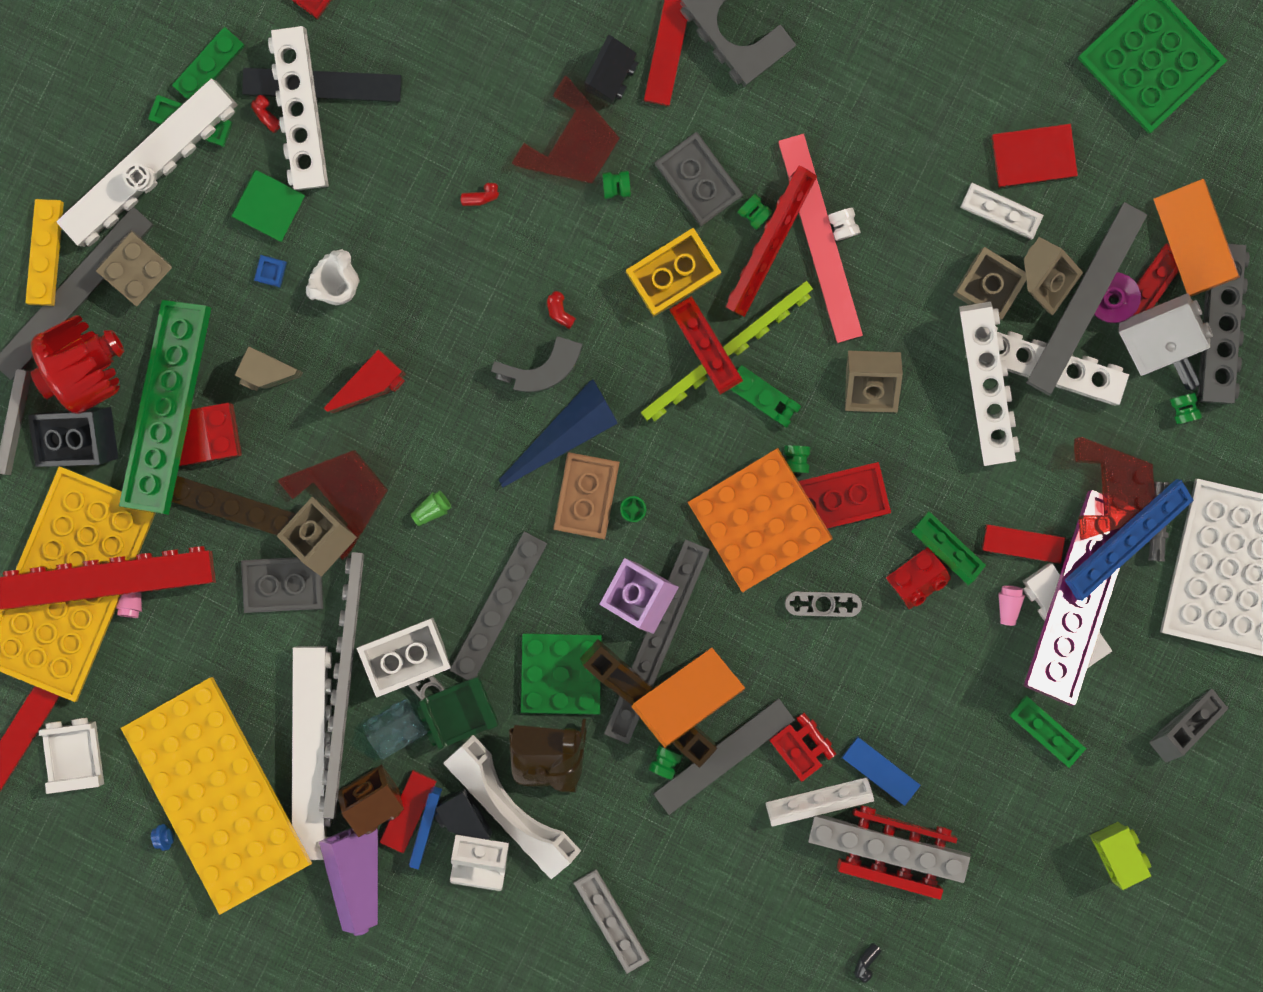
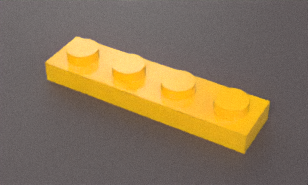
M35 199L26 304L55 306L62 229L56 221L63 216L64 202L61 200Z

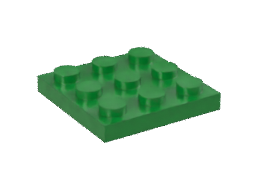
M523 633L521 713L600 714L601 681L582 665L580 658L597 639L602 640V635Z

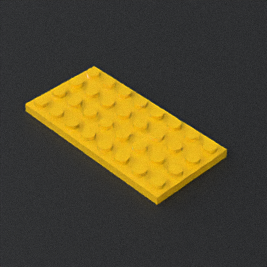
M59 466L16 570H19V574L30 573L29 568L46 567V571L56 570V565L72 563L73 568L83 567V561L99 560V564L109 563V558L125 556L126 561L136 560V555L141 550L156 513L120 507L122 491ZM120 595L0 610V672L77 702L116 610Z
M213 677L208 678L121 728L219 915L312 864Z

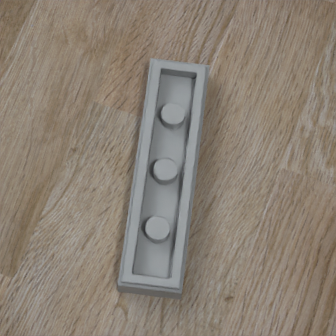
M17 369L15 372L0 445V474L11 475L31 380V373L29 371Z
M597 869L574 881V885L625 972L628 974L650 961Z

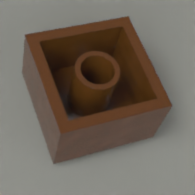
M382 764L338 792L341 813L358 837L374 832L378 825L386 820L395 819L404 810L399 788Z

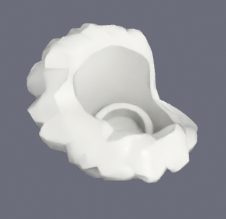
M343 249L332 251L319 260L306 286V294L309 299H317L336 306L345 304L354 297L359 284V278L351 265L350 253Z

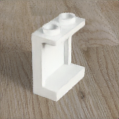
M88 718L71 720L72 725L62 726L61 721L45 724L46 728L39 730V736L43 737L48 782L45 783L46 794L99 787L104 784L96 721L88 722Z
M456 835L451 858L453 866L450 882L501 891L509 843Z

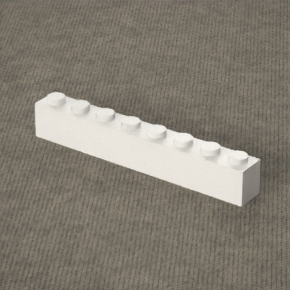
M210 79L56 222L77 246H91L100 238L99 233L105 227L109 229L119 220L118 215L122 211L132 209L138 203L137 198L143 192L148 193L158 184L156 180L160 176L171 173L177 167L176 162L182 156L186 158L196 149L195 144L201 138L204 140L209 138L216 130L214 127L221 120L225 122L235 113L234 108L238 104L217 81ZM139 163L150 167L156 177L154 186L150 190L143 192L130 189L126 186L123 179L124 170L127 166Z
M328 646L293 647L292 826L310 860H324L319 841L328 838L327 827H331V818H323V812H319L320 797L325 796L326 785H322L323 770L328 769L329 759L325 758L326 743H331L332 732L327 731V721H329V716H332V705H327V695L332 694V679H328V668H332V652H328Z

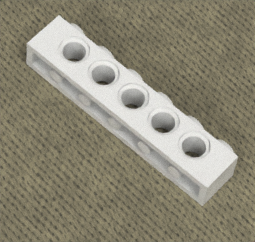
M300 26L271 30L272 37L268 38L270 53L275 55L276 64H272V73L274 80H278L279 90L276 91L278 107L282 106L283 117L279 118L282 133H286L287 143L283 144L285 159L290 160L291 167L290 170H287L288 183L290 186L293 185L294 190L297 191L328 187L307 29ZM291 49L295 50V61L289 64L284 61L285 52ZM292 76H298L300 79V85L295 90L288 88V80ZM301 102L304 106V111L300 116L295 117L291 112L293 104ZM304 128L308 134L307 139L303 143H298L295 139V133L299 129ZM303 155H309L311 165L303 170L299 166V159Z
M991 302L959 307L984 466L1016 461L1015 453L1020 452L1017 436L1012 437L1011 427H1016L1013 411L1008 412L1007 402L1012 401L1010 386H1004L1003 376H1008L1006 360L1001 361L999 351L1004 350L1002 334L997 335L995 325L1000 324L998 308L993 309ZM979 327H987L990 332L986 337L979 338L975 335V331ZM988 352L994 357L991 362L982 363L979 361L980 355ZM988 378L997 380V385L992 389H987L983 386L984 381ZM991 404L1001 406V410L997 414L988 413L987 408ZM994 430H1003L1005 432L1004 437L999 440L993 439L991 433Z
M982 326L975 331V335L979 338H984L989 334L990 330ZM996 327V334H997V335L1002 334V333L997 332L998 327ZM1008 331L1007 335L1002 334L1004 350L1000 354V360H1006L1007 371L1029 378L1047 343L1035 339L1030 343L1022 340L1023 335ZM1019 348L1027 350L1029 358L1025 363L1020 362L1016 357ZM985 352L980 355L979 361L989 363L993 360L994 356L991 353ZM1071 356L1055 387L1116 406L1120 405L1129 374L1123 373V368L1117 365L1108 364L1107 367L1098 365V360L1089 356H1083L1082 359ZM1070 364L1078 368L1079 373L1075 379L1067 375V367ZM1095 372L1103 376L1104 381L1100 387L1092 383V376Z

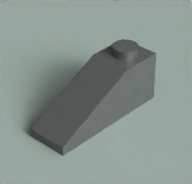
M1211 688L1164 726L1149 743L1165 763L1182 757L1228 710V707Z

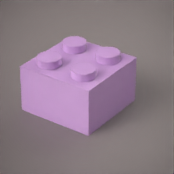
M624 558L599 605L637 628L654 634L679 587L644 566Z

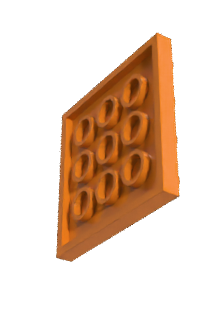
M778 448L688 502L742 592L833 539Z

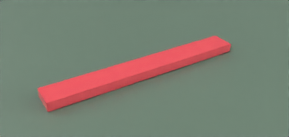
M804 134L778 141L789 179L792 173L796 171L798 165L815 174ZM816 178L799 211V216L837 343L861 337L863 334Z

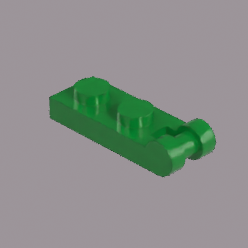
M741 365L737 371L743 381L730 390L787 428L791 423L790 418L795 412L798 413L802 406ZM779 402L786 406L781 414L774 410Z

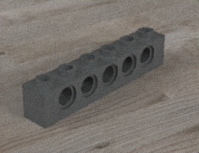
M1228 244L1240 278L1205 291L1203 323L1208 322L1213 337L1210 338V348L1201 352L1200 385L1198 386L1197 402L1233 404L1235 399L1239 397L1240 385L1236 383L1237 373L1241 370L1242 359L1238 357L1239 346H1242L1244 333L1240 331L1241 320L1245 318L1246 307L1242 304L1243 294H1246L1248 286L1247 278H1244L1245 268L1249 265L1250 259L1249 252H1246V245ZM1223 291L1229 292L1232 297L1229 305L1224 304L1221 300ZM1221 317L1227 318L1230 323L1227 331H1223L1219 326ZM1220 343L1226 345L1228 349L1225 357H1221L1217 353V347ZM1218 369L1222 370L1226 375V379L1222 384L1218 383L1215 379V373Z

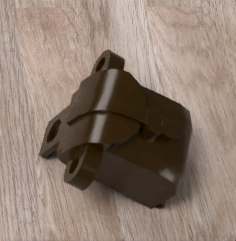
M586 719L582 720L581 732L570 728H565L564 730L514 725V728H510L512 777L516 783L524 786H552L555 790L576 793L577 783L583 769L582 764L587 734Z

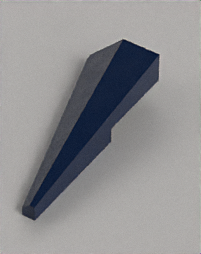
M594 380L588 382L499 479L502 487L513 483L618 424Z

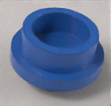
M161 824L152 830L151 841L154 848L161 849L162 851L170 849L174 841V835L167 825Z

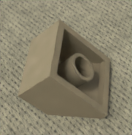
M1040 237L1029 248L1024 258L1028 291L1049 314L1054 315L1083 272L1062 248Z
M248 347L235 376L241 378L240 384L258 391L259 387L268 389L300 378L303 372Z
M848 351L845 411L898 412L903 375L901 352Z

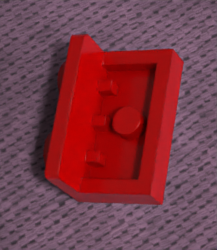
M927 547L887 576L886 579L904 601L907 608L911 609L914 606L921 605L934 591L943 589L951 577L944 565Z

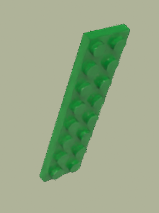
M167 300L161 301L119 503L120 507L169 515L211 307Z

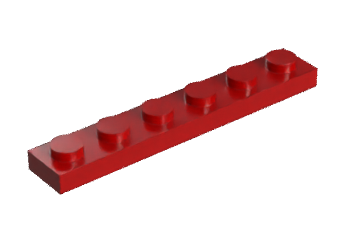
M798 165L796 171L790 176L789 185L784 195L779 198L772 218L767 221L760 241L753 248L751 259L741 271L740 280L728 297L726 308L743 317L748 312L817 178V175L808 169Z

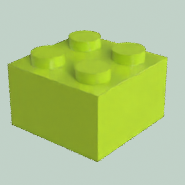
M1116 822L1090 835L1112 882L1120 889L1124 890L1151 877L1148 869L1152 866L1146 854L1141 853L1138 849L1137 844L1140 841L1133 829L1130 830L1128 826Z

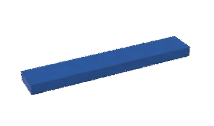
M1176 479L1064 579L1077 600L1083 601L1194 501L1182 480Z

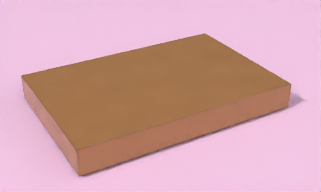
M568 452L553 530L605 539L620 462Z

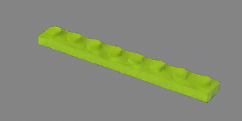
M807 281L727 343L723 347L727 355L730 356L733 353L737 356L750 347L747 344L750 339L755 336L758 340L770 331L767 327L770 323L776 320L779 324L791 314L788 309L794 304L800 307L811 298L808 293L813 290L811 285ZM703 365L698 366L644 409L641 414L646 421L652 418L655 422L667 412L664 408L668 404L673 402L677 405L688 395L685 391L692 385L697 389L708 380L705 376L707 372Z

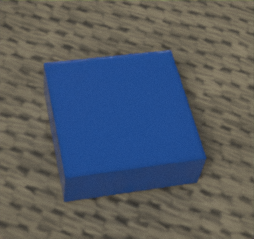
M260 255L254 281L281 288L287 262Z

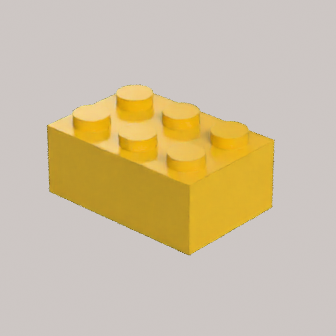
M694 228L626 269L627 276L653 317L714 280L722 273Z

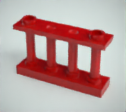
M861 805L860 809L853 807L852 810L854 816L860 817L858 826L868 829L870 820L885 824L884 834L893 836L897 827L911 831L909 840L919 842L921 834L936 838L935 845L945 847L946 841L956 843L958 839L951 834L952 830L937 826L936 830L904 822L875 814L876 809ZM850 853L846 860L839 858L837 870L841 873L941 900L943 888L937 885L938 881L935 875L926 874V877H923L921 881L912 878L913 874L911 869L901 867L900 870H897L896 874L887 871L885 862L876 860L870 867L861 864L860 856Z

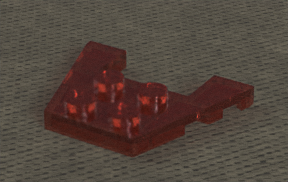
M564 76L553 94V98L576 112L548 157L524 143L514 158L512 165L593 184L620 138L592 107L585 96L575 87L573 82L567 76Z
M1083 437L1074 439L1076 463L1101 464L1104 515L1079 516L1080 540H1086L1125 526L1155 499L1153 464Z
M356 450L278 480L292 499L315 483L348 524L346 527L357 538L340 556L342 560L349 556L388 492V489Z

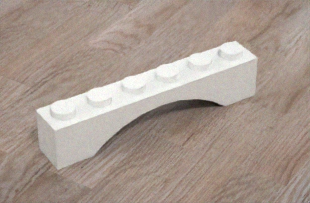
M474 735L443 763L550 879L566 868L581 852L563 831L537 822L512 801L497 777L491 753Z

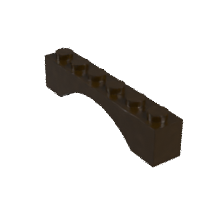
M599 639L580 658L582 665L590 673L631 705L654 689ZM694 726L672 742L699 768L718 749L714 741L698 726Z

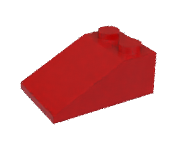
M377 350L330 400L324 409L327 412L336 413L385 395L390 391L396 392L404 384L405 380L403 377L406 373L382 351Z
M224 403L190 410L179 466L242 456L233 404Z

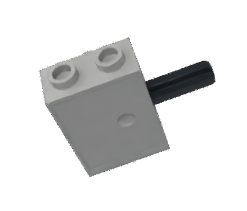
M1189 293L1136 314L1123 322H1119V333L1141 376L1173 363L1185 389L1194 390L1200 385V381L1188 357L1209 349L1210 338L1213 337V333L1208 322H1202L1200 315H1202L1200 305L1197 300L1192 301Z

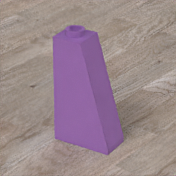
M350 828L319 841L342 931L358 936L367 933L370 927L378 924V830L376 829L370 834L358 837L354 830Z

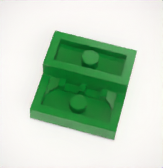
M254 170L231 217L282 242L305 195Z

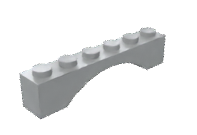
M824 815L814 817L808 841L816 845L961 883L965 882L970 861V853L884 834Z

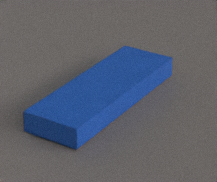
M858 736L842 756L845 761L904 806L921 786Z
M433 786L430 790L409 863L411 868L419 870L442 788Z

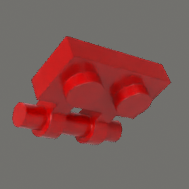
M804 712L796 718L802 726L799 730L795 731L789 724L769 739L801 782L822 767V764L816 758L823 753L830 760L836 755V752L831 747L832 743L830 740L822 736L816 728V722L813 719L810 720ZM807 734L816 744L811 750L802 740Z

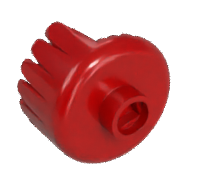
M79 315L73 316L42 333L36 334L31 341L32 355L38 367L30 372L34 384L44 398L49 399L55 395L59 402L74 414L85 412L118 392L120 385H118L119 379L117 377L113 378L116 375L115 369L103 370L114 362V356L117 355L120 358L124 353V347L113 330H104V335L101 337L93 331L82 334L89 328V325L86 322H81L82 317Z

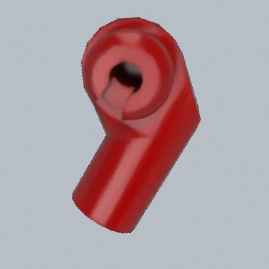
M258 95L256 100L252 101L251 107L258 119L273 133H276L280 129V120L266 109L270 105V101L265 96Z
M486 183L484 185V192L462 193V206H479L496 200L499 196L498 185L496 183Z
M554 291L548 296L546 302L549 316L566 328L571 329L576 318L564 311V295L559 291Z

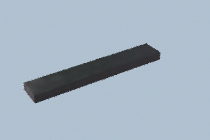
M243 68V95L276 97L279 83L278 80H274L272 69ZM313 71L316 99L401 102L402 75ZM292 76L288 80V88L290 90L297 89L300 85V79L298 76Z

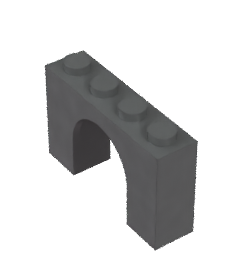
M681 0L680 4L683 6L680 9L681 13L688 22L694 21L698 27L696 32L705 43L708 41L715 49L712 51L714 56L721 64L725 62L731 69L728 73L737 85L741 83L744 87L747 86L796 46L781 24L755 44L749 46L732 44L722 36L717 24L718 10L727 0Z

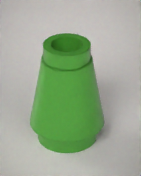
M441 491L432 492L411 513V517L418 526H421L448 513L447 510L451 508V504Z

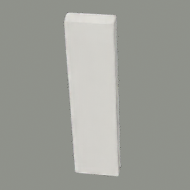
M863 778L769 801L765 804L771 826H777L874 802V797L868 778Z

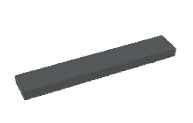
M778 698L717 744L716 747L718 749L700 768L692 763L655 791L653 795L670 815L795 719Z

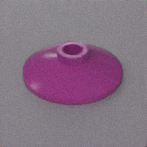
M1117 272L1094 315L1108 323H1119L1132 317L1138 310L1141 301V293L1137 283L1131 277ZM1115 297L1119 300V302L1117 304H1111L1109 302V299Z

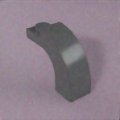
M557 336L552 354L542 366L532 370H522L494 361L491 372L496 374L495 379L510 383L511 379H515L513 388L515 391L527 393L544 391L556 386L571 373L579 359L583 344Z

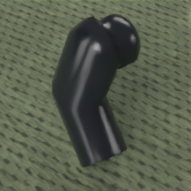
M871 943L860 956L854 970L856 979L859 978L863 983H867L872 978L873 973L868 968L882 952L874 943Z

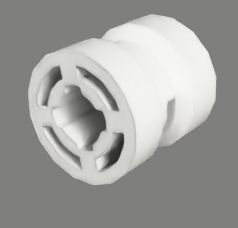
M139 163L127 166L123 174L126 186L141 192L150 190L156 180L154 171L150 167Z
M853 208L828 215L830 223L835 228L833 233L835 241L861 233L859 225L855 224L854 221L855 212Z

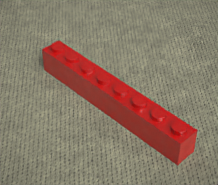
M205 546L188 548L189 553L179 554L178 550L162 551L161 557L152 558V553L137 554L136 560L126 561L125 556L109 558V563L99 564V560L83 561V567L73 568L72 563L56 565V570L46 571V567L29 568L30 573L19 574V570L4 571L3 577H0V610L216 583L212 551H205Z

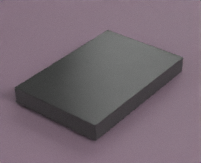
M697 132L654 163L700 227L743 196L742 192Z
M298 557L241 560L244 613L324 609L322 577L306 566Z

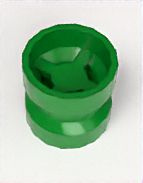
M629 170L620 171L619 174H612L611 172L602 173L605 199H612L616 195L631 197Z
M754 194L737 213L742 218H747L750 221V225L755 230H758L774 211L769 206H764L761 203V198ZM759 206L757 211L751 216L750 214Z
M1196 392L1170 399L1171 406L1176 411L1174 417L1176 425L1202 418L1201 411L1196 406ZM1192 405V407L1179 410L1180 407Z
M784 446V454L787 456L786 462L793 473H809L810 465L807 463V457L810 456L811 447Z
M630 496L621 503V515L629 522H638L646 514V504L641 498Z
M659 745L656 750L657 761H652L648 769L672 780L675 774L673 766L675 767L676 764L680 763L683 755Z

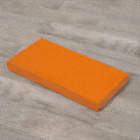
M1204 179L1154 198L1183 284L1190 297L1240 278Z
M711 648L633 703L631 707L663 747L666 748L740 694L745 687L715 650Z

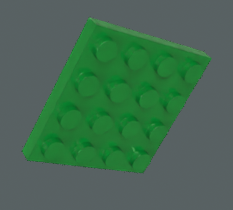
M1138 0L1077 58L1148 134L1153 132L1227 62V59L1171 0Z

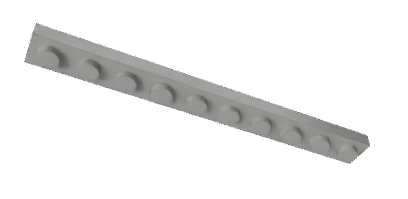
M352 552L351 558L346 559L345 574H349V582L343 586L342 600L347 601L346 610H341L339 626H344L343 637H338L336 652L341 653L340 663H335L334 679H338L337 690L332 689L331 705L335 706L334 716H329L328 732H332L331 743L327 742L325 748V758L329 759L328 769L323 770L322 785H326L325 796L320 797L319 812H323V818L331 819L336 818L364 563V554Z

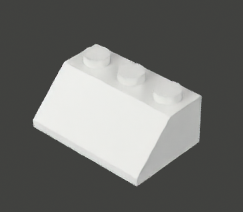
M434 618L357 648L376 698L451 668Z

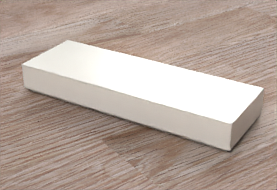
M971 183L960 207L1030 240L1034 238L1044 216L974 183Z

